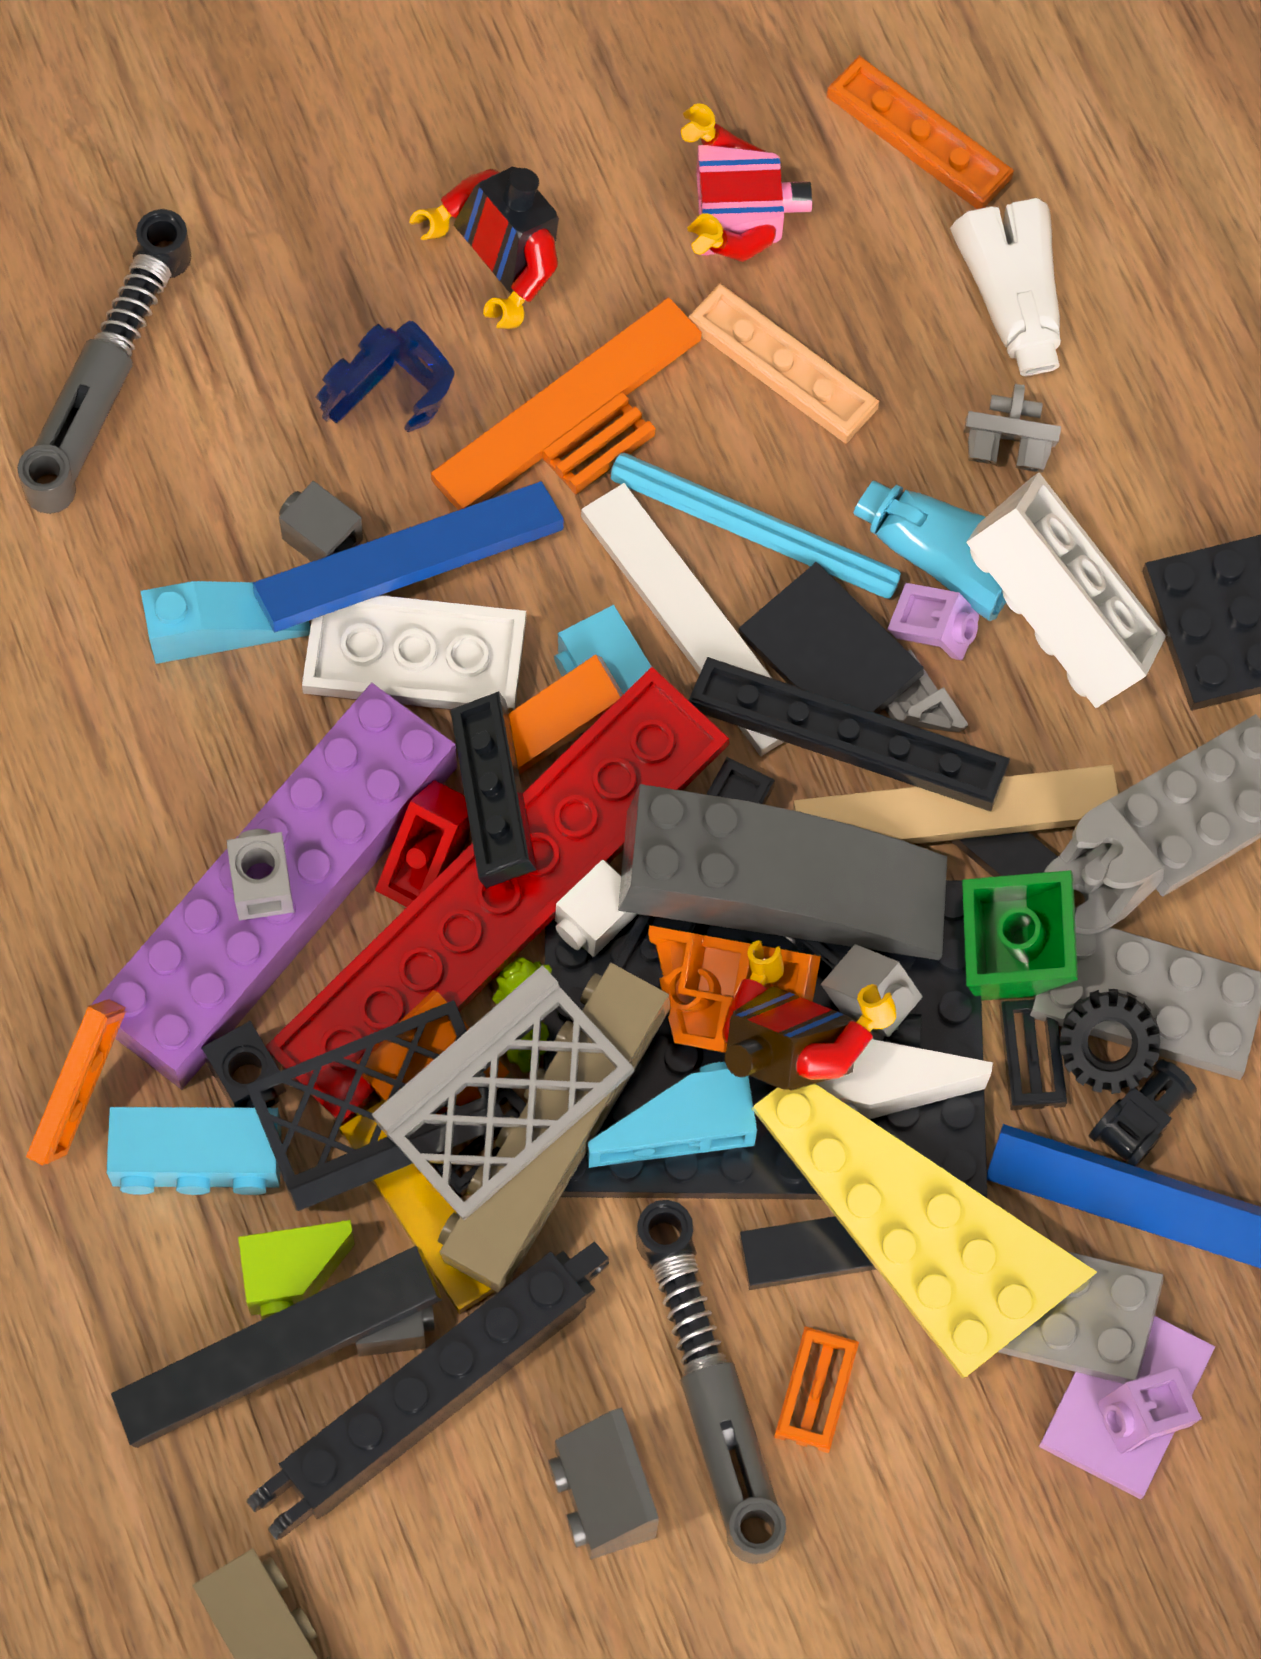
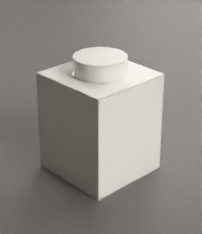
M603 859L556 903L555 921L558 923L556 930L564 941L576 950L583 947L593 957L638 915L618 911L621 876Z

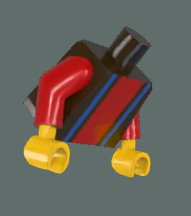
M755 941L749 946L747 951L752 974L749 979L741 981L727 1010L722 1029V1037L727 1044L725 1063L729 1071L736 1077L742 1078L750 1075L783 1090H795L848 1075L853 1072L854 1062L873 1039L870 1033L872 1029H883L894 1023L896 1007L891 993H886L881 999L876 985L870 984L862 988L858 993L857 1000L863 1015L859 1020H856L774 986L767 989L765 984L773 983L783 976L784 965L781 950L777 946L774 955L763 960L764 950L762 941Z

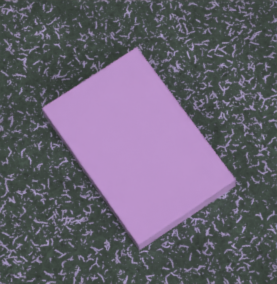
M1154 1316L1139 1378L1178 1367L1192 1396L1215 1346ZM1075 1372L1039 1447L1142 1499L1174 1432L1147 1440L1131 1451L1120 1453L1104 1425L1098 1402L1123 1384Z

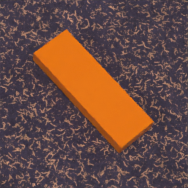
M595 654L508 713L519 775L591 727L623 695L602 657Z
M110 999L88 1006L26 1155L27 1158L45 1165L67 1155L126 1013V1007Z

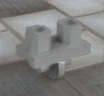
M1015 383L1011 398L997 395L991 396L989 410L1009 413L1008 417L968 411L964 426V433H969L968 460L996 464L1000 439L1020 442L1016 468L1043 472L1051 453V447L1055 448L1059 442L1061 426L1021 420V415L1040 418L1043 403L1023 400L1025 385Z

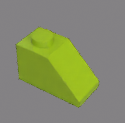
M351 1220L238 1237L246 1303L250 1315L261 1314V1319L263 1320L317 1294L355 1245Z

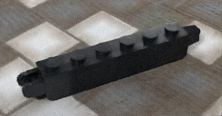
M595 1241L571 1259L564 1250L556 1256L550 1251L280 1462L281 1471L254 1491L246 1501L252 1510L256 1512L271 1505L277 1497L291 1486L302 1499L288 1511L279 1515L268 1530L275 1540L286 1536L312 1515L319 1519L328 1514L578 1317L586 1308V1299L595 1292V1288L591 1285L590 1281L609 1266L607 1255Z

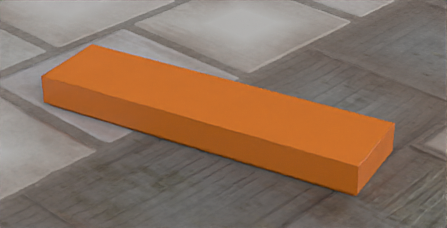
M860 55L827 89V98L976 209L985 208L1012 180L1014 173L1012 168Z

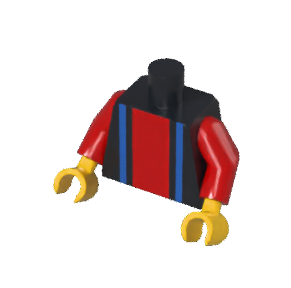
M512 166L502 172L488 169L470 175L441 198V206L417 210L410 217L411 225L420 224L427 219L430 221V230L420 238L421 240L444 236L449 230V218L451 216L456 218L454 222L455 228L511 294L508 298H492L488 300L483 309V314L486 318H497L503 314L502 319L496 325V328L512 329L522 324L524 319L522 304L525 300L527 302L533 300L558 266L555 243L559 218L555 209L539 192L538 176L527 168Z

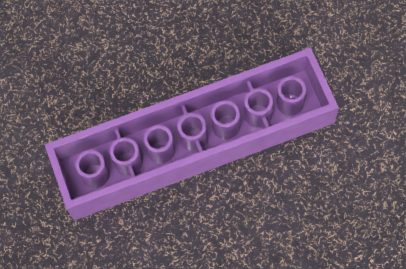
M371 682L241 832L253 829H266L271 833L282 832L294 912L239 921L234 900L228 849H226L91 1004L110 999L126 1007V1013L115 1039L182 1090L206 1062L201 1047L234 1030L392 845L410 801L432 781L436 780L444 784L456 770V744ZM258 863L251 866L247 870L246 875L252 879H263L269 876L274 868L265 863Z

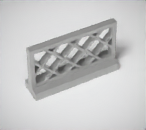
M542 965L372 1113V1116L378 1127L399 1147L456 1213L465 1220L635 1070L559 987L558 981ZM560 1006L574 1021L572 1042L540 1041L541 1021ZM533 1029L532 1040H520ZM580 1030H582L593 1043H581ZM509 1049L532 1050L530 1079L498 1078L499 1058ZM539 1050L572 1052L570 1081L537 1080ZM579 1052L603 1053L616 1067L600 1083L577 1082ZM491 1066L490 1078L478 1077ZM467 1086L489 1087L487 1117L455 1115L457 1095ZM497 1088L529 1089L527 1119L495 1117ZM537 1089L569 1091L568 1111L558 1120L535 1119ZM576 1091L589 1092L576 1103ZM448 1103L447 1115H437L436 1113ZM424 1123L446 1124L444 1154L420 1153L407 1138ZM454 1125L486 1126L484 1156L452 1155ZM494 1127L526 1128L525 1149L515 1158L492 1157ZM534 1128L547 1129L533 1141ZM429 1163L443 1164V1178ZM451 1165L484 1166L482 1187L463 1202L450 1187ZM491 1166H505L490 1179Z

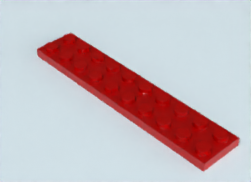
M651 667L523 792L537 870L485 888L478 878L472 843L265 1046L270 1055L284 1069L290 1068L399 1023L433 990L437 991L447 1003L454 1000L460 1012L555 918L556 903L602 859L609 865L624 850L627 810L639 785L683 791L730 745L729 738ZM365 1049L344 1058L356 1063L362 1057ZM335 1061L324 1065L320 1070L313 1089L344 1101L356 1070ZM313 1070L294 1079L307 1086ZM362 1076L350 1104L361 1109L378 1094ZM311 1095L335 1119L337 1118L341 1107ZM347 1110L341 1125L349 1122L356 1113Z

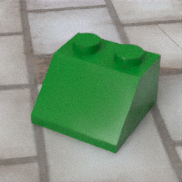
M1071 870L962 880L966 985L974 996H981V1001L1033 997L1078 980L1074 887Z

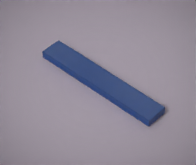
M540 481L253 582V594L275 633L562 531L564 518L543 482Z
M1005 1124L1002 1125L987 1170V1180L1261 1268L1260 1206Z

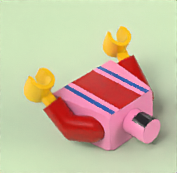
M694 104L683 113V117L692 122L681 128L682 139L692 143L701 138V143L703 144L698 146L696 165L699 216L687 227L688 232L699 235L692 243V249L696 254H719L737 261H747L771 246L772 243L782 239L784 213L812 211L811 182H782L780 157L778 155L768 153L716 124L712 110L705 104Z

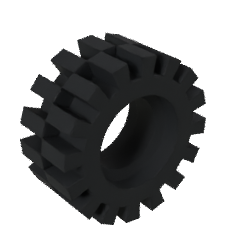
M1108 989V992L1099 993V990L1090 992L1089 997L1085 999L1080 998L1074 1003V1007L1070 1012H1067L1063 1020L1060 1034V1052L1063 1055L1066 1069L1076 1076L1077 1082L1082 1086L1085 1083L1092 1086V1091L1102 1093V1089L1111 1090V1094L1121 1093V1089L1128 1086L1130 1090L1135 1088L1143 1077L1147 1079L1152 1073V1067L1158 1061L1160 1054V1036L1156 1018L1152 1016L1151 1009L1145 1002L1142 1004L1135 995L1129 992L1126 995L1118 993V989ZM1108 1020L1117 1021L1129 1030L1132 1037V1045L1129 1052L1123 1058L1116 1061H1104L1097 1058L1091 1052L1088 1045V1036L1093 1027L1100 1022Z

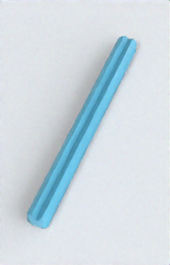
M620 453L612 466L611 479L618 484L625 483L628 488L806 565L812 566L817 562L828 574L885 599L891 598L897 589L901 576L899 570L627 453Z

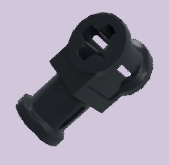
M1160 1059L1153 1066L1154 1074L1139 1091L1133 1088L1122 1100H1117L1088 1135L1094 1142L1098 1140L1103 1141L1122 1157L1126 1164L1138 1167L1161 1139L1162 1133L1172 1120L1169 1115L1183 1099L1189 1100L1197 1092V1088L1191 1078L1178 1066L1164 1059ZM1162 1091H1166L1158 1101H1155Z

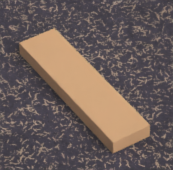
M721 283L688 317L702 332L701 337L845 444L878 410L879 400Z

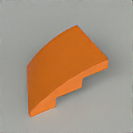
M649 926V939L651 943L656 945L663 977L659 978L661 990L668 993L671 1009L668 1019L674 1043L726 1053L727 1044L722 1037V1029L727 1010L741 981L749 979L752 974L747 953L751 944ZM763 946V960L772 957L776 948ZM780 949L784 965L783 976L773 983L765 984V987L769 989L775 986L813 1002L821 956Z

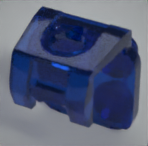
M408 321L396 331L391 327L385 329L378 323L360 341L358 347L361 350L351 363L342 358L326 373L322 379L325 385L316 395V399L322 403L320 406V410L323 411L322 419L326 422L332 420L337 424L399 364L429 390L413 407L412 411L415 414L404 427L409 433L426 426L436 416L454 378L455 371L429 336L415 322ZM418 357L423 359L430 366L433 372L427 369Z

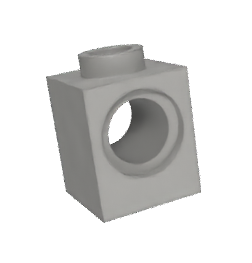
M253 829L241 833L237 839L226 840L234 900L239 921L293 913L294 908L282 832L271 833L266 829ZM258 863H265L274 868L272 873L263 879H252L246 875L247 870Z

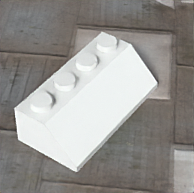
M1038 472L977 525L966 543L970 547V553L975 564L983 572H990L1001 586L1003 597L1008 606L1015 613L1022 614L1033 627L1040 647L1048 655H1054L1065 668L1072 688L1080 696H1086L1093 706L1097 708L1147 675L1166 635Z

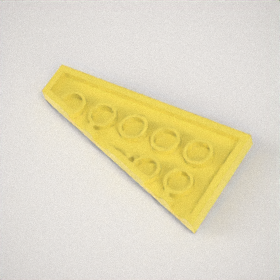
M817 1084L795 1090H783L777 1087L751 1108L961 1378L967 1377L1097 1273Z

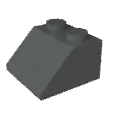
M622 1407L609 1411L555 1440V1453L557 1457L549 1459L548 1464L557 1492L560 1493L566 1490L569 1492L575 1512L566 1514V1520L576 1548L586 1545L590 1560L656 1538L659 1517Z

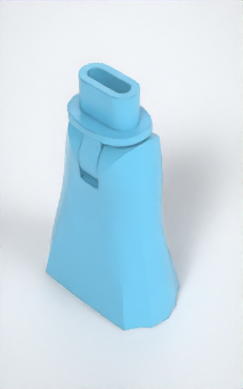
M873 480L858 501L853 514L871 524L870 532L877 535L891 550L934 577L948 590L959 592L979 615L988 621L995 620L1006 603L1002 593L1003 589L990 572H983L975 564L970 553V547L966 543L977 525L986 516L960 509L921 493L909 490L903 492V487L895 485L890 489Z

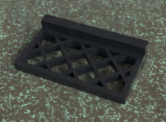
M454 1000L246 1085L295 1211L303 1210L413 1164L388 1137L378 1140L382 1131L378 1125L374 1129L369 1144L361 1148L353 1149L334 1140L347 1110L375 1121L371 1112L350 1104L362 1073L392 1085L388 1100L406 1085L402 1080L414 1052L433 1060L439 1056V1054L417 1046L426 1023L447 1015L455 1034L454 1042L467 1031ZM417 1027L411 1043L396 1037ZM387 1040L408 1049L396 1079L365 1067L375 1044ZM365 1049L359 1064L344 1058ZM335 1061L356 1070L344 1101L313 1089L322 1066ZM313 1070L307 1086L292 1080ZM483 1072V1073L480 1074L478 1077H486V1076H485V1074H484V1072ZM281 1083L303 1091L304 1094L292 1122L271 1115L261 1091ZM476 1087L480 1098L462 1106L456 1105L455 1115L487 1117L489 1087ZM310 1095L341 1107L328 1138L298 1126ZM496 1103L495 1117L505 1118L499 1103ZM274 1123L288 1128L283 1144ZM424 1123L407 1139L420 1153H439L445 1150L446 1124ZM454 1125L453 1146L486 1133V1126ZM294 1132L325 1144L317 1165L296 1175L286 1155ZM331 1147L346 1152V1154L326 1162Z

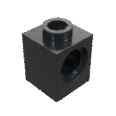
M251 1021L201 1047L207 1066L232 1108H254L246 1089L248 1084H241L232 1079L234 1072L239 1067L254 1065L261 1069L259 1077L253 1082L280 1072ZM284 1083L261 1091L267 1108L275 1106L280 1100L279 1095L286 1092Z

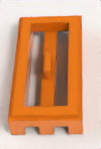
M621 392L544 449L543 459L576 495L610 470L620 453L630 455L654 437L655 427L650 421L645 422L642 419V412L636 406L632 408L629 404V398ZM620 414L622 415L619 419H617L615 422H613L611 425H609L607 428H605L603 431H601L587 443L582 445L580 448H578L564 460H560L562 457H564L566 454H568L570 451H572L574 448H576L578 445H580L594 433L599 431L601 428H603L617 416H619ZM630 426L635 429L633 433L578 474L574 475L571 470L591 455H595L607 446V443Z
M805 1326L774 1438L784 1441L785 1439L793 1440L798 1445L805 1447L810 1445L817 1447L819 1451L829 1453L859 1341ZM812 1342L822 1344L823 1347L801 1427L797 1428L790 1426V1421ZM836 1348L845 1352L821 1435L811 1432L833 1350Z

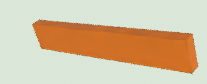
M668 297L431 472V481L457 510L486 501L543 458V450L621 392L626 396L700 342L702 332Z

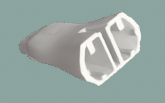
M1039 198L1012 202V204L1006 206L1003 224L999 207L991 206L966 212L953 223L950 229L980 290L997 334L1007 348L1009 357L1017 360L1020 375L1030 376L1057 369L1060 366L1056 349L1061 343L1060 314L1054 277L1052 227L1048 205Z

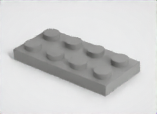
M1110 927L1095 934L1076 933L1078 980L1035 996L1030 1016L1044 1022L1047 1017L1055 1019V1021H1058V1026L1062 1027L1063 1020L1067 1012H1070L1074 1007V1003L1080 998L1085 999L1089 997L1090 992L1099 990V993L1108 992V989H1118V993L1126 995L1129 992L1135 995L1142 1004L1145 1002L1151 1009L1152 1016L1156 1018L1160 1036L1159 1056L1241 1080L1245 1072L1261 1010V972ZM1108 1020L1100 1022L1089 1033L1091 1036L1131 1047L1132 1037L1129 1030L1117 1021Z

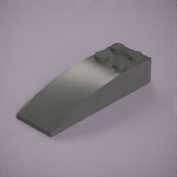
M640 784L627 810L618 911L850 947L856 944L870 950L940 960L943 951L947 856L887 835L803 812L749 801Z

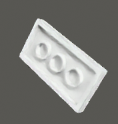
M379 595L320 616L311 621L302 681L303 694L357 699L372 682L400 704L453 709L499 691L506 700L508 713L515 709L526 626V611Z

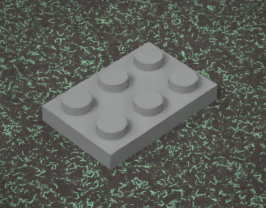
M1068 1252L1097 1273L998 1352L1122 1384L1138 1379L1163 1285V1275Z

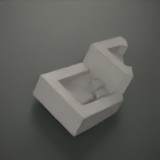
M909 650L908 652L918 661L912 650ZM925 670L921 678L885 708L891 719L915 727L961 732L968 726L967 721L943 687L938 690Z

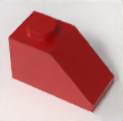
M434 780L410 801L376 886V892L407 907L461 854L471 831L465 796Z

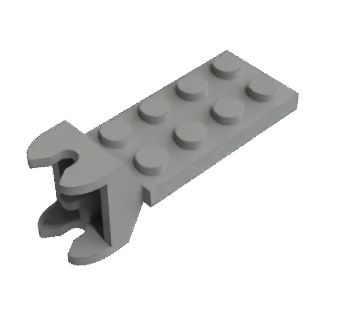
M1256 714L1098 805L1082 817L1073 831L1071 841L1061 855L1054 859L1044 871H1072L1073 887L1075 890L1080 891L1085 898V903L1075 909L1076 933L1095 934L1110 928L1126 918L1155 889L1164 897L1261 838V719Z

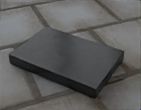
M817 562L738 628L739 635L787 684L876 714L882 712L924 675V667Z

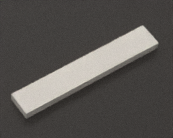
M625 483L581 509V518L699 675L707 657L771 678ZM739 727L761 757L783 743L781 740Z

